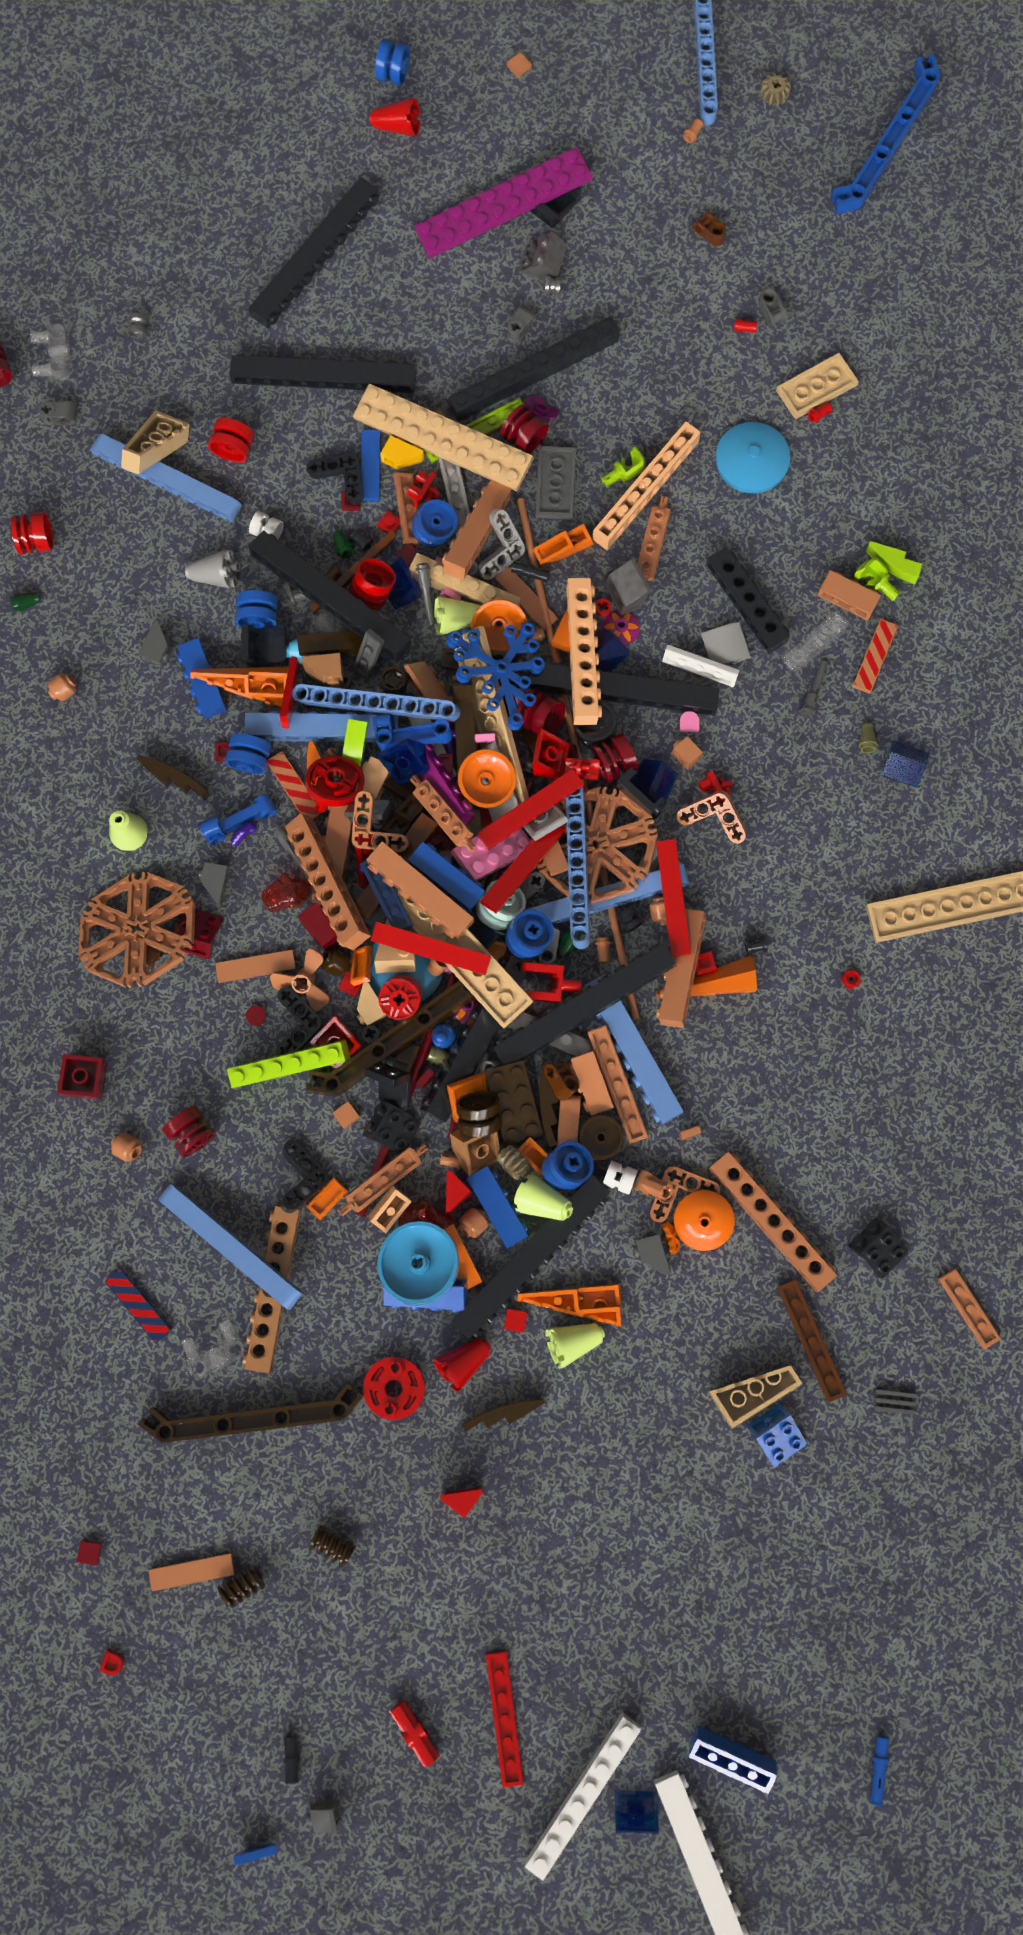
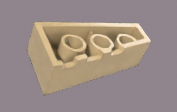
M387 919L385 924L391 926ZM412 927L406 929V931L416 933ZM379 944L374 960L376 973L416 972V954Z

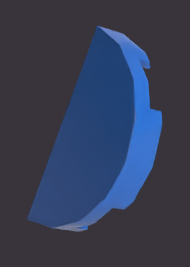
M268 1843L244 1849L234 1855V1864L240 1865L275 1855L277 1848L274 1843Z

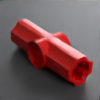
M403 1700L389 1712L399 1726L404 1741L410 1749L414 1750L425 1768L434 1763L440 1755L429 1739L426 1728L423 1729L421 1726L423 1723L415 1717L408 1703Z

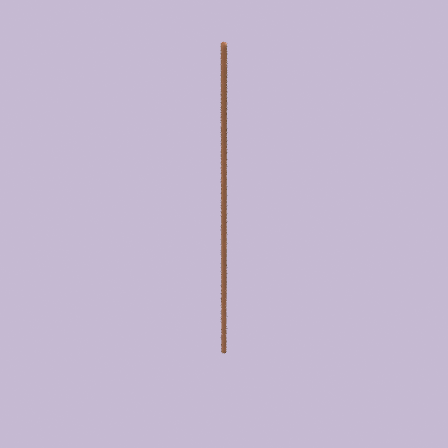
M523 498L517 499V505L530 563L534 567L539 568L537 557L533 551L535 547ZM534 579L552 662L560 663L558 650L552 647L554 632L543 583L540 580ZM560 694L570 714L565 717L570 743L577 746L579 759H582L568 695ZM581 779L584 782V792L588 791L587 780ZM587 801L585 802V811L590 826L594 811L592 802ZM597 841L593 842L595 849L599 848ZM602 864L599 874L602 887L610 885L607 869ZM615 907L607 910L620 966L623 964L627 966ZM632 993L627 996L631 1018L636 1020L640 1019L635 995Z

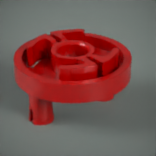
M326 756L310 765L306 773V789L309 795L316 801L315 809L318 812H325L328 806L342 807L355 802L356 795L364 790V774L354 761L341 756ZM330 778H339V779H341V781H339V782H332V781H330L329 779H330Z
M388 1357L376 1362L367 1372L363 1383V1395L368 1407L377 1416L388 1420L403 1419L414 1413L420 1406L425 1394V1382L421 1371L414 1363L401 1357ZM391 1380H397L402 1385V1392L398 1396H391L387 1392V1384Z

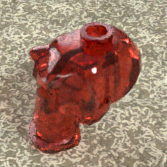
M282 873L278 880L262 891L261 900L265 908L273 913L287 908H299L302 906V901H306L312 892V885L306 879H292L287 873Z
M422 1197L404 1210L399 1217L398 1227L419 1221L432 1223L444 1230L452 1225L453 1217L430 1205Z

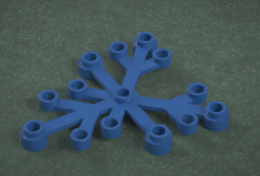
M531 623L522 624L518 631L519 636L517 639H515L516 628L513 625L505 627L503 633L507 637L510 649L503 660H494L481 651L478 640L480 632L478 630L471 629L467 638L471 644L463 639L460 632H450L447 636L446 644L450 648L456 649L454 653L456 661L462 662L465 659L478 658L489 665L470 668L467 665L460 666L455 675L456 679L461 683H467L470 681L471 676L492 674L489 680L485 681L482 685V691L486 694L493 692L496 682L500 679L501 687L495 696L489 699L487 708L490 711H496L499 707V702L505 696L510 714L507 726L511 730H519L524 723V719L517 711L513 696L523 701L528 707L534 705L536 697L532 693L525 694L511 685L508 678L518 684L521 689H528L531 679L527 676L521 677L513 671L529 670L533 674H540L545 667V662L541 657H533L531 661L510 662L516 653L537 652L539 643L536 640H530L535 633L534 626ZM525 640H530L528 644H523Z

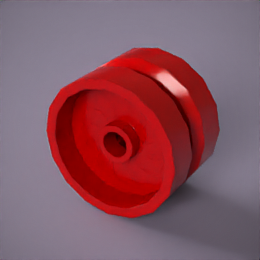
M219 418L215 421L213 434H211L207 445L209 450L218 457L241 463L246 461L250 451L249 447L255 435L248 426L237 420Z

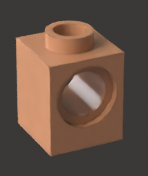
M688 736L683 740L680 738L673 745L672 755L687 770L702 758L703 752Z

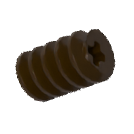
M320 1525L311 1540L310 1550L312 1551L318 1547V1555L325 1551V1559L332 1555L331 1563L339 1560L338 1567L341 1568L348 1563L357 1545L350 1549L349 1540L343 1545L342 1536L335 1540L336 1533L333 1532L328 1536L329 1529L326 1528L321 1532Z
M255 1565L253 1571L249 1567L246 1568V1576L239 1572V1580L234 1576L231 1577L233 1584L225 1581V1589L217 1586L218 1593L227 1607L234 1608L236 1601L238 1603L243 1602V1596L248 1599L251 1597V1592L253 1594L258 1592V1587L260 1589L265 1588V1581Z

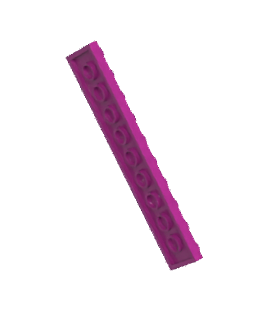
M575 147L415 225L414 228L430 259L534 209L538 204H544L591 181L592 175L580 151Z

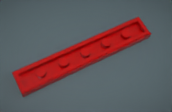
M571 769L479 831L477 836L488 850L492 849L582 788L584 782L575 770Z
M561 825L536 841L532 839L481 899L480 903L497 914L566 832V828Z
M676 839L658 841L656 845L671 956L691 955Z
M376 922L370 940L482 975H486L492 957Z
M507 1650L486 1653L502 1787L524 1785Z

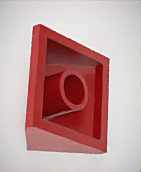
M542 728L538 731L533 756L534 776L558 779L564 775L565 759L568 758L570 744Z
M334 1016L310 1041L315 1047L346 1039L350 1058L359 1053L362 1046L337 1016ZM345 1062L333 1064L330 1066L333 1068V1070H335Z
M447 1170L446 1212L447 1214H452L472 1193L452 1171Z
M483 1486L442 1492L440 1500L465 1518L482 1495Z

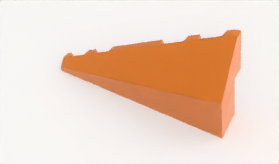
M289 667L191 669L190 676L192 679L197 678L206 681L209 685L214 684L223 687L226 691L250 699L261 700L267 705L272 704L281 707Z
M747 956L718 967L717 972L699 977L698 975L695 976L691 996L756 992L757 979L753 956ZM661 989L656 991L657 998H660Z
M620 1283L525 1292L517 1295V1300L520 1302L523 1301L555 1311L586 1317L618 1327L622 1326Z

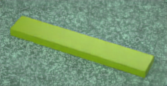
M519 397L465 426L488 436L500 430L510 413L524 403ZM424 450L431 464L439 461L438 456Z

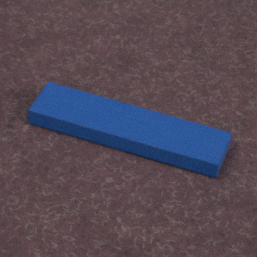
M362 430L361 473L364 493L363 501H380V430Z

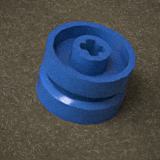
M382 39L375 64V77L377 81L386 83L390 79L394 85L402 86L404 84L410 60L409 44L398 42L395 46L393 40Z
M430 500L424 503L413 516L411 523L412 533L422 545L439 547L456 531L458 524L457 515L453 507L447 502Z
M248 590L237 594L236 608L238 610L235 612V623L237 626L242 628V625L250 624L258 630L277 626V614L275 612L278 609V599L275 595L259 590Z
M232 734L228 744L231 750L226 753L225 764L242 772L264 774L268 766V761L265 758L270 756L272 745L266 740L252 735Z
M522 911L507 928L505 943L509 951L523 960L538 958L552 942L554 926L551 920L540 911Z
M566 1141L558 1145L544 1158L542 1163V1174L545 1181L559 1192L575 1190L591 1176L594 1169L591 1153L585 1146L574 1141Z

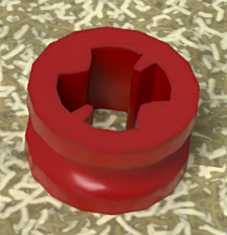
M604 598L597 600L595 603L596 615L607 617L611 612L610 601ZM606 605L608 610L600 611L598 606Z

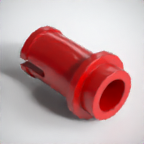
M741 318L735 319L734 331H737V333L739 331L756 333L757 321L741 320Z
M825 402L816 409H810L808 413L809 420L812 423L819 422L822 417L832 413V406L829 402Z

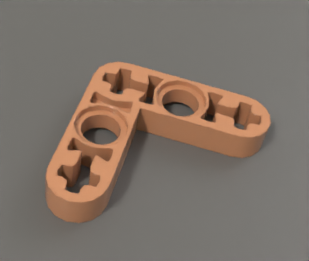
M716 791L681 807L677 813V820L682 825H689L716 813L731 842L738 844L746 838V828L730 796L725 791ZM718 796L721 799H725L723 804H721V802H717L712 807V803L717 801ZM701 803L706 804L708 811H699L698 805ZM692 807H694V813L690 814L688 819L686 817L682 818L683 812L686 814L691 813ZM728 812L732 813L734 815V820L730 822L726 821L724 819V814ZM735 824L737 832H742L740 837L733 835L735 832L733 825Z
M368 791L359 792L355 797L353 845L361 849L375 850L378 847L376 844L378 836L385 837L388 847L390 845L389 836H392V841H398L401 837L405 845L399 849L398 845L391 844V849L394 852L406 851L410 845L407 836L372 831L374 796ZM364 794H366V798L370 799L365 804V809L369 808V812L359 811V808H363V802L360 801V797H364ZM359 815H367L368 823L366 825L359 824ZM363 834L364 838H371L370 834H373L371 839L372 847L369 846L370 842H362V845H360L357 837Z
M669 1167L664 1172L662 1180L672 1185L673 1193L671 1199L664 1201L655 1197L650 1210V1217L657 1223L667 1219L678 1188L691 1193L697 1191L701 1186V1181H704L703 1186L710 1187L713 1185V1189L719 1194L720 1187L716 1182L677 1167ZM673 1170L676 1171V1175L682 1177V1173L686 1174L682 1186L678 1184L681 1180L674 1179L670 1181V1177L667 1174L672 1173ZM692 1177L697 1180L696 1188L690 1189L687 1187L686 1180ZM657 1200L663 1204H669L668 1208L663 1207L662 1213L665 1215L659 1219L653 1213L654 1210L657 1211L660 1207V1204H656Z

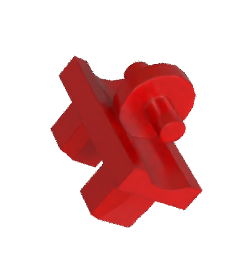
M419 471L414 482L422 486V488L412 483L407 492V495L415 500L412 505L418 507L424 496L426 497V502L438 500L440 496L437 491L438 487L436 485L429 487L436 473L431 471L430 475Z
M566 758L564 774L574 769L581 779L599 780L601 761L597 759Z
M713 771L707 773L706 778L698 784L702 793L711 789L713 793L720 790L727 792L728 795L732 793L729 789L733 785L732 781H725L723 776L717 780ZM718 796L717 801L712 803V807L717 802H721V804H723L725 799H721Z

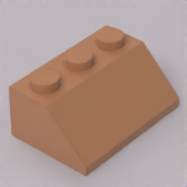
M423 661L404 666L406 679L418 697L453 702V697L448 696L445 692L447 689L444 683L436 679L435 676L437 674L431 665L428 666ZM434 705L428 708V712L431 713L434 710ZM449 707L446 713L449 711L451 714L453 712V707Z

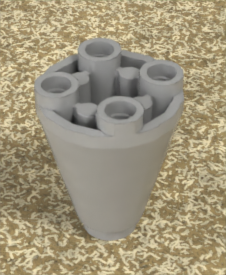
M232 550L214 553L192 561L185 566L186 577L192 581L224 588H236L238 585L237 572H240V562L235 560Z

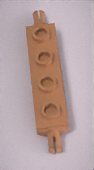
M661 496L659 506H652L637 563L641 567L646 581L654 580L671 515V510L666 507L669 500L666 496L665 498Z
M417 775L412 776L413 778L410 781L416 786L413 792L414 796L456 846L460 848L465 845L469 852H474L473 849L476 850L477 847L470 840L473 836L472 831L430 781L425 779L421 782Z
M423 1143L416 1150L407 1147L345 1195L347 1203L338 1209L340 1214L344 1216L350 1210L360 1212L420 1165L421 1160L419 1156L428 1151L426 1145Z

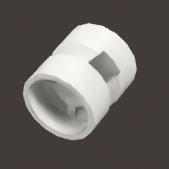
M257 511L251 520L249 533L258 536L264 530L279 539L284 523L274 517L270 519L269 515Z
M611 1160L603 1185L612 1189L618 1187V1191L629 1195L638 1170L628 1166L623 1168L622 1164ZM617 1172L622 1173L620 1181L614 1180Z

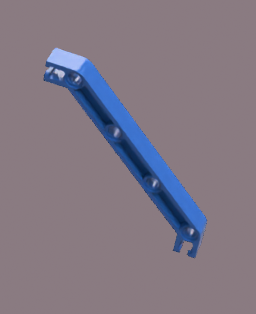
M934 54L929 55L924 66L922 64L924 61L923 57L916 58L913 68L917 79L916 84L852 185L833 189L831 201L832 204H836L835 214L857 210L864 205L934 94L940 79V71Z

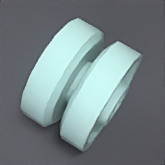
M497 880L490 883L484 895L476 903V912L480 920L488 927L495 930H505L514 918L525 909L526 900L523 892L518 888L500 911L495 914L480 903L481 899L496 883Z

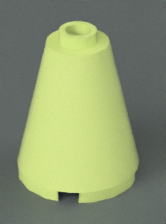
M442 596L437 597L434 604V618H436L438 623L435 624L436 633L444 635L452 631H459L462 628H470L472 617L481 605Z
M124 811L114 812L109 819V836L112 843L121 850H136L143 845L148 833L145 821L136 814Z
M530 1174L526 1177L528 1178L526 1183L521 1182L514 1199V1204L518 1207L515 1208L516 1211L562 1221L571 1216L573 1211L571 1202L538 1176Z
M596 1323L554 1327L547 1329L545 1333L546 1337L550 1336V1342H547L554 1363H560L559 1369L566 1367L601 1344L605 1337L603 1328Z

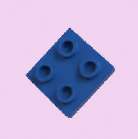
M778 1404L747 1426L773 1467H776L807 1445L793 1418L781 1404Z

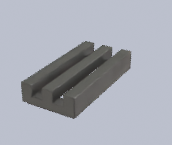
M875 1389L873 1410L916 1415L917 1394ZM879 1394L910 1397L911 1402L879 1398ZM878 1402L911 1406V1409L879 1407Z

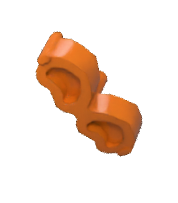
M669 1222L661 1224L666 1238L663 1240L664 1242L668 1241L670 1255L677 1253L680 1248V1242L675 1237V1227Z

